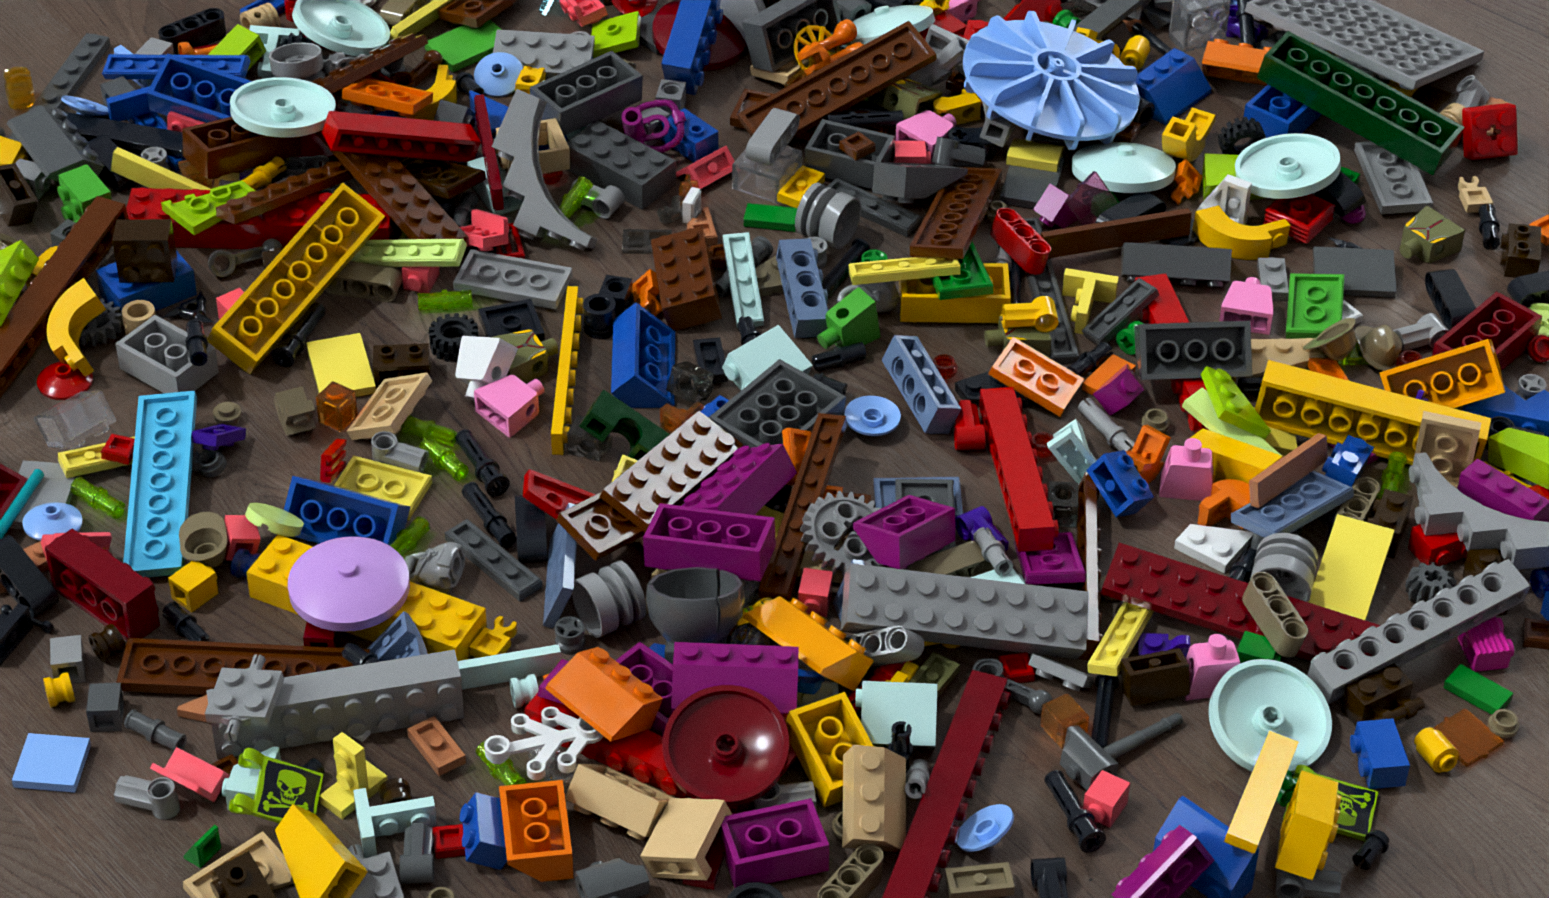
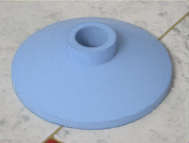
M504 52L492 53L485 56L477 64L474 71V80L484 89V94L491 97H504L515 92V83L523 67L520 61L511 54ZM497 69H502L500 72H494Z
M65 95L61 98L68 107L76 111V114L86 116L109 115L108 107L74 96Z
M862 396L852 400L846 406L844 414L847 419V425L851 429L867 436H881L894 431L898 427L901 418L898 407L892 401L879 396Z
M59 502L46 503L36 506L27 512L23 518V529L29 537L41 541L42 536L45 534L66 533L72 528L78 532L83 520L80 511L72 505Z
M996 804L974 813L960 827L957 840L958 846L964 851L974 852L999 843L1013 824L1014 814L1011 808L1007 805Z

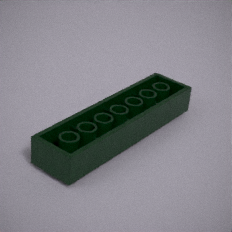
M1287 31L1264 55L1257 78L1267 85L1287 94L1289 97L1296 99L1431 175H1434L1455 151L1465 128L1290 31Z

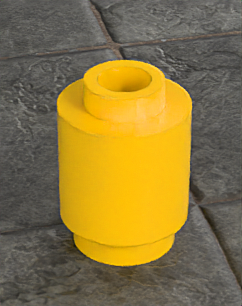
M1140 35L1130 38L1121 53L1120 61L1125 66H1134L1136 70L1142 68L1150 53L1148 39Z
M1428 727L1416 735L1414 740L1416 751L1435 772H1447L1456 766L1459 752L1441 731Z

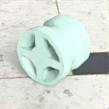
M535 674L527 675L525 679L520 680L516 677L509 679L512 701L515 708H520L524 703H529L538 693L539 688Z

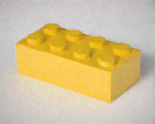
M983 263L993 284V294L939 300L930 278L900 280V322L998 323L999 316L1002 314V305L1010 304L1011 301L1008 263Z

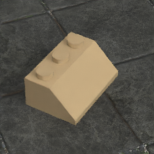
M853 745L843 754L842 848L857 849L863 844H874L879 846L882 851L900 853L906 838V758L885 747Z
M578 764L565 796V800L574 803L573 809L587 815H591L593 812L601 816L600 821L615 828L621 825L628 829V835L639 840H645L646 837L651 836L669 799L676 798L604 764Z

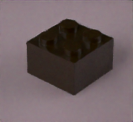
M116 220L112 242L119 283L174 282L178 260L172 220Z

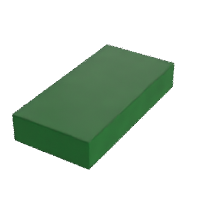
M747 203L743 226L795 232L797 208Z
M1462 664L1445 680L1443 686L1444 689L1491 715L1496 710L1504 709L1513 697V692Z

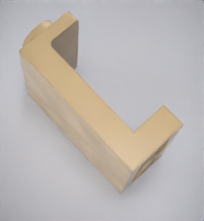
M669 799L640 855L652 877L708 880L712 869L705 856L725 816L732 815L725 800Z

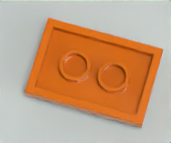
M363 77L342 90V99L351 101L353 105H371L379 111L393 110L397 111L401 116L409 117L431 104L434 92Z
M1012 337L988 373V375L1009 387H1014L1015 391L1059 417L1084 381V378L1015 337Z

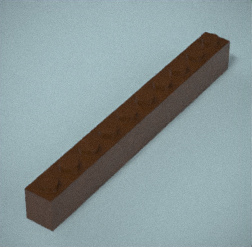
M96 196L8 313L3 324L0 326V398L47 336L48 318L57 300L66 290L84 278L87 281L113 246L112 240L116 220H129L124 203Z

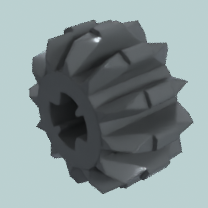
M1421 562L1418 567H1412L1408 579H1406L1405 588L1409 601H1416L1417 603L1424 600L1426 602L1434 598L1440 590L1444 588L1451 589L1457 586V580L1454 579V572L1446 571L1445 565L1438 567L1435 566L1434 562L1430 565Z

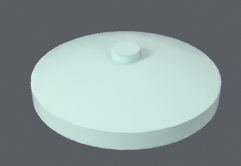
M297 0L292 13L295 25L305 36L327 49L351 56H359V54L368 56L370 55L369 51L380 46L385 47L388 44L390 29L385 20L374 10L356 0Z
M920 5L878 7L874 12L853 21L857 28V36L853 41L842 45V47L855 42H861L865 45L907 21H910L916 30L921 32L935 22L933 9L929 6Z
M275 77L255 80L239 87L230 99V114L238 125L248 131L271 137H300L319 132L324 127L328 112L335 111L336 109L335 99L328 90L315 83L296 78Z
M1297 133L1281 134L1259 140L1245 148L1235 162L1236 177L1252 183V194L1273 199L1302 197L1320 191L1330 185L1337 178L1341 170L1340 153L1334 144L1315 135Z
M1129 142L1088 145L1079 149L1072 159V172L1077 179L1098 189L1120 193H1143L1164 188L1172 183L1176 170L1175 161L1163 151L1150 146Z
M1256 659L1240 663L1231 668L1220 679L1210 698L1209 722L1215 739L1233 761L1249 771H1253L1269 731L1299 742L1289 766L1292 775L1295 774L1297 765L1312 766L1322 755L1329 743L1332 719L1323 693L1306 674L1286 663L1269 659Z

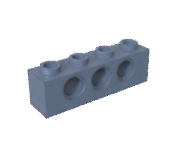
M811 239L779 240L776 261L794 338L817 337L818 334L827 329L825 315L830 310L827 308V290L822 288L823 273L817 267L818 252L816 249H813Z
M894 335L882 358L883 364L924 433L949 434L961 411L960 405L917 336Z

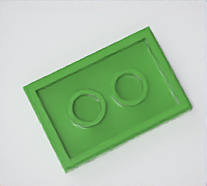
M488 20L479 28H470L467 25H463L428 40L425 50L440 52L443 57L442 64L448 65L449 70L455 72L492 54L497 29H502L491 20Z
M1290 273L1286 339L1316 338L1326 328L1342 320L1344 274Z

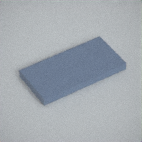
M1312 471L1260 508L1250 506L1249 503L1231 513V523L1264 538L1276 533H1292L1353 498L1354 488L1316 471Z
M568 503L566 509L576 504ZM559 523L549 541L543 626L549 628L555 627V623L559 620L574 590L577 542Z

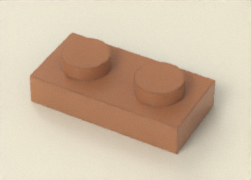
M435 716L407 729L408 738L438 776L466 764L465 754Z

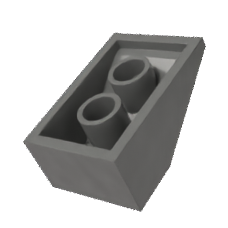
M875 162L872 193L882 195V200L914 203V199H925L968 174V169L939 164Z

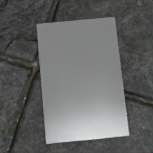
M23 460L19 470L20 475L29 479L35 469H40L44 472V477L10 528L23 529L24 516L36 506L53 502L69 504L79 476L66 478L59 463Z

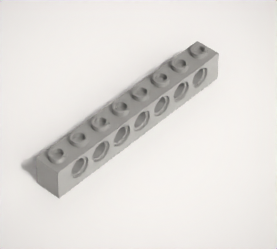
M1509 559L1499 564L1494 562L1488 565L1482 573L1476 576L1469 575L1465 577L1457 586L1451 589L1444 588L1440 590L1434 598L1426 602L1424 600L1417 602L1404 614L1396 613L1392 615L1381 626L1377 628L1375 626L1369 627L1360 637L1352 641L1350 639L1344 640L1335 650L1327 654L1326 652L1319 653L1311 660L1307 676L1318 686L1327 703L1330 704L1344 696L1346 685L1393 663L1400 667L1518 605L1525 600L1530 585ZM1338 666H1344V667H1346L1348 670L1341 669V668L1338 667Z

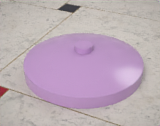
M365 537L336 538L312 547L297 559L288 577L289 598L297 614L314 626L332 631L363 630L386 621L403 606L410 589L409 571L403 557L391 546Z

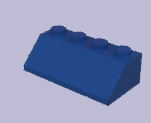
M636 302L613 320L611 394L631 408H671L675 405V331Z
M292 476L284 510L297 516L304 523L301 533L295 536L297 538L320 544L342 537H365L381 541L395 548L404 534L410 506L309 478Z

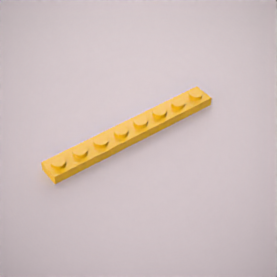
M567 286L551 428L552 455H563L564 443H570V427L566 426V424H572V407H568V405H574V389L570 388V386H576V370H572V368L578 367V351L574 350H579L580 333L576 332H581L582 316L578 314H583L584 302L583 298H579L578 286Z

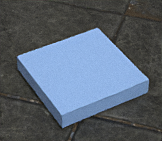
M28 733L12 778L13 788L75 793L91 747L90 738Z

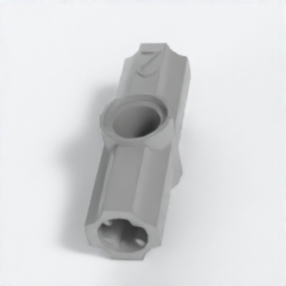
M956 37L942 50L935 52L936 61L910 74L905 79H910L929 87L945 81L952 75V70L963 62V54L967 43L960 37Z

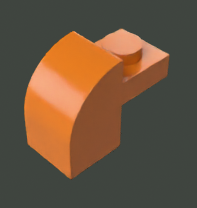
M1143 425L1132 450L1125 452L1133 459L1134 466L1139 474L1149 484L1156 478L1164 465L1161 459L1171 437L1149 425Z
M1233 479L1220 480L1213 483L1211 496L1204 498L1199 505L1197 524L1211 527L1225 517L1231 520V513L1250 503L1249 484Z

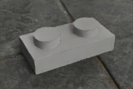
M1258 258L1257 271L1261 285L1271 287L1273 301H1288L1289 289L1285 258Z
M1032 653L1028 665L1037 668L1035 674L1050 680L1053 679V676L1059 677L1064 680L1062 685L1076 691H1080L1081 687L1091 688L1095 678L1041 654Z

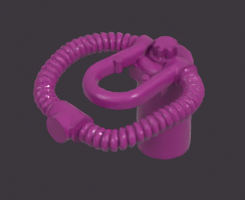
M659 99L653 102L642 103V105L640 104L637 107L626 108L621 115L625 135L645 144V141L660 139L666 136L670 129L669 121L666 117L657 114L643 119L641 113L648 108L666 106L672 111V117L675 126H677L676 137L664 144V146H646L663 153L682 141L685 134L684 124L686 118L684 112H681L677 104L672 100ZM656 120L664 123V129L661 132L651 133L650 135L646 134L645 124L650 125V122Z

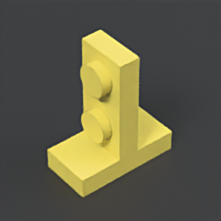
M1065 269L1062 295L1076 297L1075 304H1078V306L1073 305L1071 321L1075 322L1074 333L1083 334L1082 329L1088 325L1093 301L1112 303L1116 299L1118 276Z
M341 732L333 738L337 782L320 794L319 797L320 804L340 819H344L355 810L353 790L366 788L369 799L379 791L380 785L387 781L388 778L385 773L365 760L364 747Z

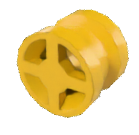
M68 672L62 673L58 678L54 679L50 677L43 678L50 708L57 706L62 701H67L68 703L75 701Z

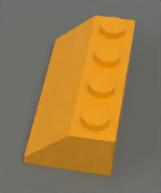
M1492 339L1479 341L1379 372L1386 391L1415 398L1419 389L1427 392L1425 397L1429 399L1428 402L1450 408H1457L1505 393L1501 369Z
M779 596L745 613L743 618L779 645L799 647L798 659L817 673L852 691H855L874 661L864 654L867 648L853 639L847 642L845 640L846 633L833 625L830 628L826 627L827 620L813 611L811 614H808L806 612L808 606L796 598H792L790 602Z

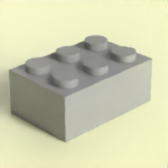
M157 315L149 318L116 343L120 369L162 393L195 391L219 373L215 347L208 344L206 349L208 361L205 365H193L190 362V351L186 348L187 332Z

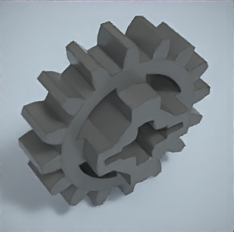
M100 299L106 310L92 319L83 328L79 338L81 346H85L87 342H90L92 346H96L100 341L106 344L107 338L115 339L116 333L122 332L121 326L124 325L120 307L114 306L113 301L105 304V299Z

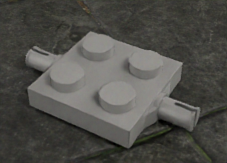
M255 654L252 657V662L248 669L222 668L206 708L205 717L208 723H223L228 726L224 738L231 742V739L233 742L237 740L240 728L250 725L268 726L283 685L284 677L282 671L262 670L266 659L260 654L259 656Z
M355 844L357 855L354 852L353 845L348 848L368 871L350 898H404L390 851L364 858L361 845Z

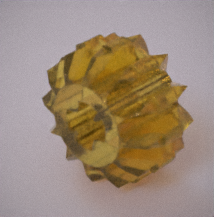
M11 67V69L5 70L3 79L8 105L12 109L19 110L32 107L35 103V96L30 71L26 67Z

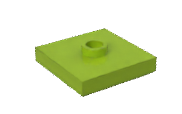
M639 11L592 24L591 35L595 36L593 58L610 51L617 53L639 47L641 26Z

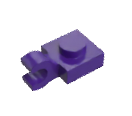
M1142 633L1138 639V656L1180 648L1186 658L1190 648V636L1179 635L1169 640L1168 634Z

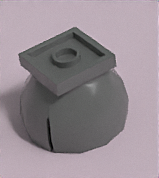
M702 567L673 569L655 575L647 585L646 603L649 618L666 639L665 659L670 663H673L674 642L727 644L728 635L743 614L745 601L743 583L737 575L725 570L719 571V569Z

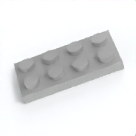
M497 29L493 53L504 52L511 54L520 61L523 68L524 66L537 69L543 67L546 69V78H552L592 60L595 36ZM497 69L494 72H500L502 69Z
M1371 141L1356 142L1354 151L1381 214L1420 212L1426 206L1432 208L1433 201L1417 166L1399 158L1397 155Z
M470 249L453 282L454 291L513 302L531 299L534 306L557 309L573 275L571 267Z

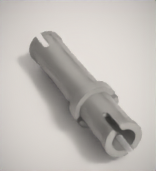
M1086 398L1090 405L1082 400L1078 406V411L1106 437L1107 444L1118 451H1131L1135 443L1128 437L1127 431L1122 426L1116 425L1093 399Z

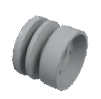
M292 43L275 48L269 54L270 68L274 78H296L311 82L320 77L322 79L326 77L323 70H321L324 63L322 49L318 45L313 43Z
M819 182L814 183L807 189L799 203L795 216V229L797 233L804 236L820 237L827 242L828 246L840 250L850 242L856 232L861 217V201L846 193H837L835 189Z
M1290 533L1272 534L1265 537L1258 544L1251 577L1257 572L1268 573L1276 579L1287 596L1309 602L1318 554L1315 547L1308 540Z
M623 561L610 564V567L600 568L598 575L593 572L574 580V590L571 594L574 607L587 631L595 638L617 630L619 623L625 626L631 624L632 621H638L645 617L646 601L644 593L634 572Z

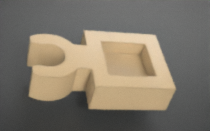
M1472 176L1471 183L1465 182L1463 177L1459 178V198L1466 213H1478L1479 208L1484 204L1487 205V211H1489V204L1493 205L1486 187H1478L1479 179L1476 176Z

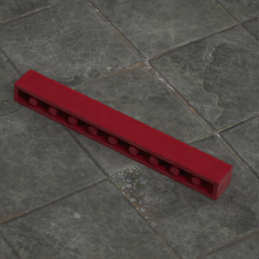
M972 670L882 898H930L932 892H938L942 880V874H939L941 868L945 869L948 867L951 856L950 844L956 845L960 832L958 823L959 821L964 822L969 808V804L966 802L968 798L973 799L977 789L976 776L983 775L986 764L984 755L985 753H991L995 738L992 734L994 731L999 732L1003 719L1001 711L1002 709L1007 710L1010 703L1011 692L1007 691V678Z

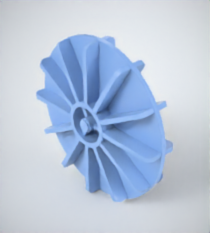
M1028 11L1025 20L1005 21L998 15L992 17L987 27L971 36L963 54V70L966 76L964 88L968 93H976L989 107L986 114L988 119L992 121L1002 116L1008 121L1029 130L1025 139L1029 142L1034 132L1052 138L1063 139L1068 150H1075L1079 141L1099 139L1102 143L1109 144L1113 142L1117 133L1129 126L1137 113L1140 102V95L1135 82L1138 72L1134 66H1125L1112 54L1115 45L1112 40L1108 39L1097 43L1073 31L1076 20L1073 19L1068 29L1040 22L1035 11Z

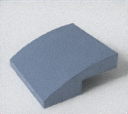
M404 611L367 648L370 649V652L377 655L379 661L428 654L418 628L410 615Z

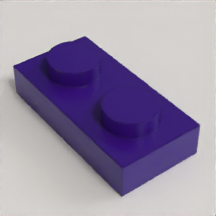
M225 424L192 431V443L202 444V448L206 450H219V446H234V442L245 440L246 428Z

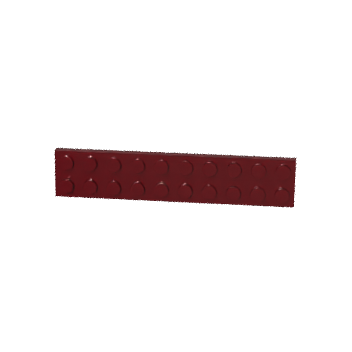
M1120 542L1118 543L1102 586V595L1242 639L1245 631L1265 636L1242 601V596L1248 583ZM1287 596L1308 628V634L1295 656L1301 659L1311 661L1319 653L1326 652L1327 654L1335 650L1344 640L1350 639L1352 641L1360 637L1369 627L1375 626L1377 628L1381 626ZM1338 666V667H1340L1341 669L1348 670V669H1347L1346 667H1344V666Z

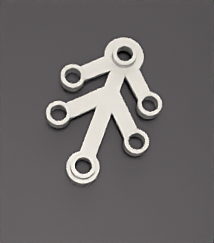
M550 706L544 708L541 712L542 724L529 719L523 713L515 714L511 718V729L515 734L522 735L529 732L537 736L509 742L507 738L501 735L491 736L484 744L485 756L493 764H502L509 758V755L542 748L538 755L527 763V776L532 780H541L546 775L547 763L563 743L573 741L566 752L558 755V769L563 773H571L576 769V759L585 746L600 741L604 736L581 717L576 719L560 712L558 708ZM561 725L568 729L559 731L553 727Z

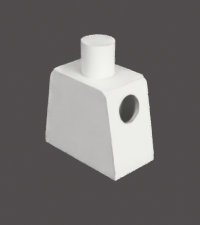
M462 336L455 376L458 380L468 384L465 398L475 401L474 390L506 377L518 348L501 338Z

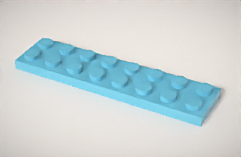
M195 391L138 397L123 563L129 564L142 577L173 575L183 568L185 564V558L180 551L179 531L183 522L188 518L194 446L192 431L195 430L197 407Z

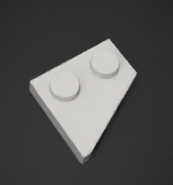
M1227 175L1201 203L1197 211L1219 205L1230 219L1239 224L1246 225L1252 183Z
M1190 524L1175 540L1174 549L1225 574L1241 556L1243 551L1250 546L1253 533Z

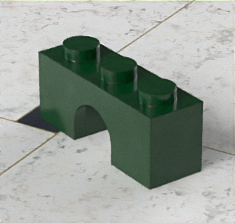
M604 389L593 402L579 425L580 428L601 442L605 440L609 433L623 435L630 444L628 457L635 460L641 459L670 435Z

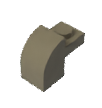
M303 386L275 393L273 401L280 423L287 436L316 429L313 420L315 412L312 399L307 400Z

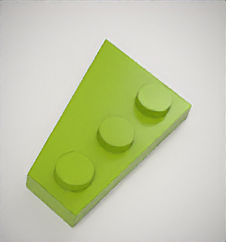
M241 180L212 188L210 193L198 197L195 194L184 196V201L173 204L171 200L161 202L162 211L193 235H196L222 221V219L216 217V207L227 203L230 199L244 197L247 193L255 190Z
M1206 366L1200 375L1218 419L1266 439L1271 432L1270 428L1237 387L1231 376L1222 369L1218 368L1215 370Z

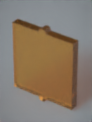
M1466 708L1450 718L1445 717L1443 722L1433 727L1435 730L1441 731L1458 750V760L1466 767L1481 758H1488L1489 753L1504 743V740L1493 734L1485 724Z

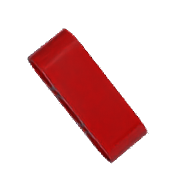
M1010 208L998 209L990 231L991 237L1023 270L1034 275L1043 273L1051 246L1015 210Z

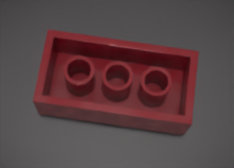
M1496 291L1434 343L1432 356L1486 339H1492L1502 371L1528 349L1529 341L1539 333L1542 315Z
M72 528L45 547L51 582L56 592L104 626L113 624L119 630L124 640L127 641L128 638H144L160 626L159 608L156 604L153 582L148 577L139 575L129 564L122 563L113 557L107 549H102L94 544L87 535H81Z

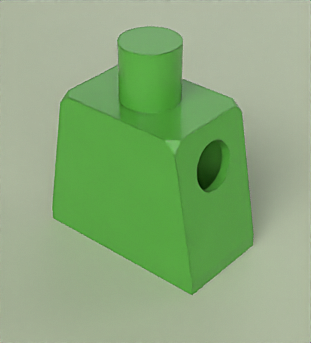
M860 287L856 288L827 311L825 315L827 329L817 335V339L824 349L829 348L833 344L844 347L862 342L866 345L880 338L876 302Z

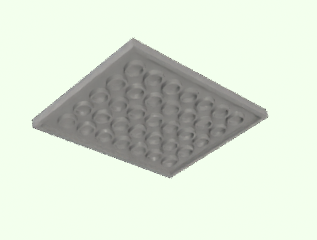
M1252 0L1247 2L1245 12L1253 15L1252 17L1255 20L1271 23L1275 29L1280 31H1290L1325 51L1328 50L1335 53V56L1341 60H1350L1356 63L1360 69L1371 70L1378 73V76L1384 80H1393L1399 83V86L1406 90H1414L1482 60L1485 52L1373 0Z

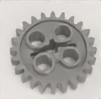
M838 491L835 498L828 492L825 499L818 497L815 504L811 503L802 519L803 524L800 531L804 533L801 542L808 543L805 551H814L812 561L821 559L823 561L821 569L829 565L832 567L833 575L837 570H841L843 578L852 559L863 560L865 565L881 567L883 564L876 562L855 530L848 535L839 550H835L842 537L847 535L857 519H862L877 511L873 508L875 501L872 500L866 504L864 503V495H861L857 500L854 499V494L851 491L848 497H844L843 493Z

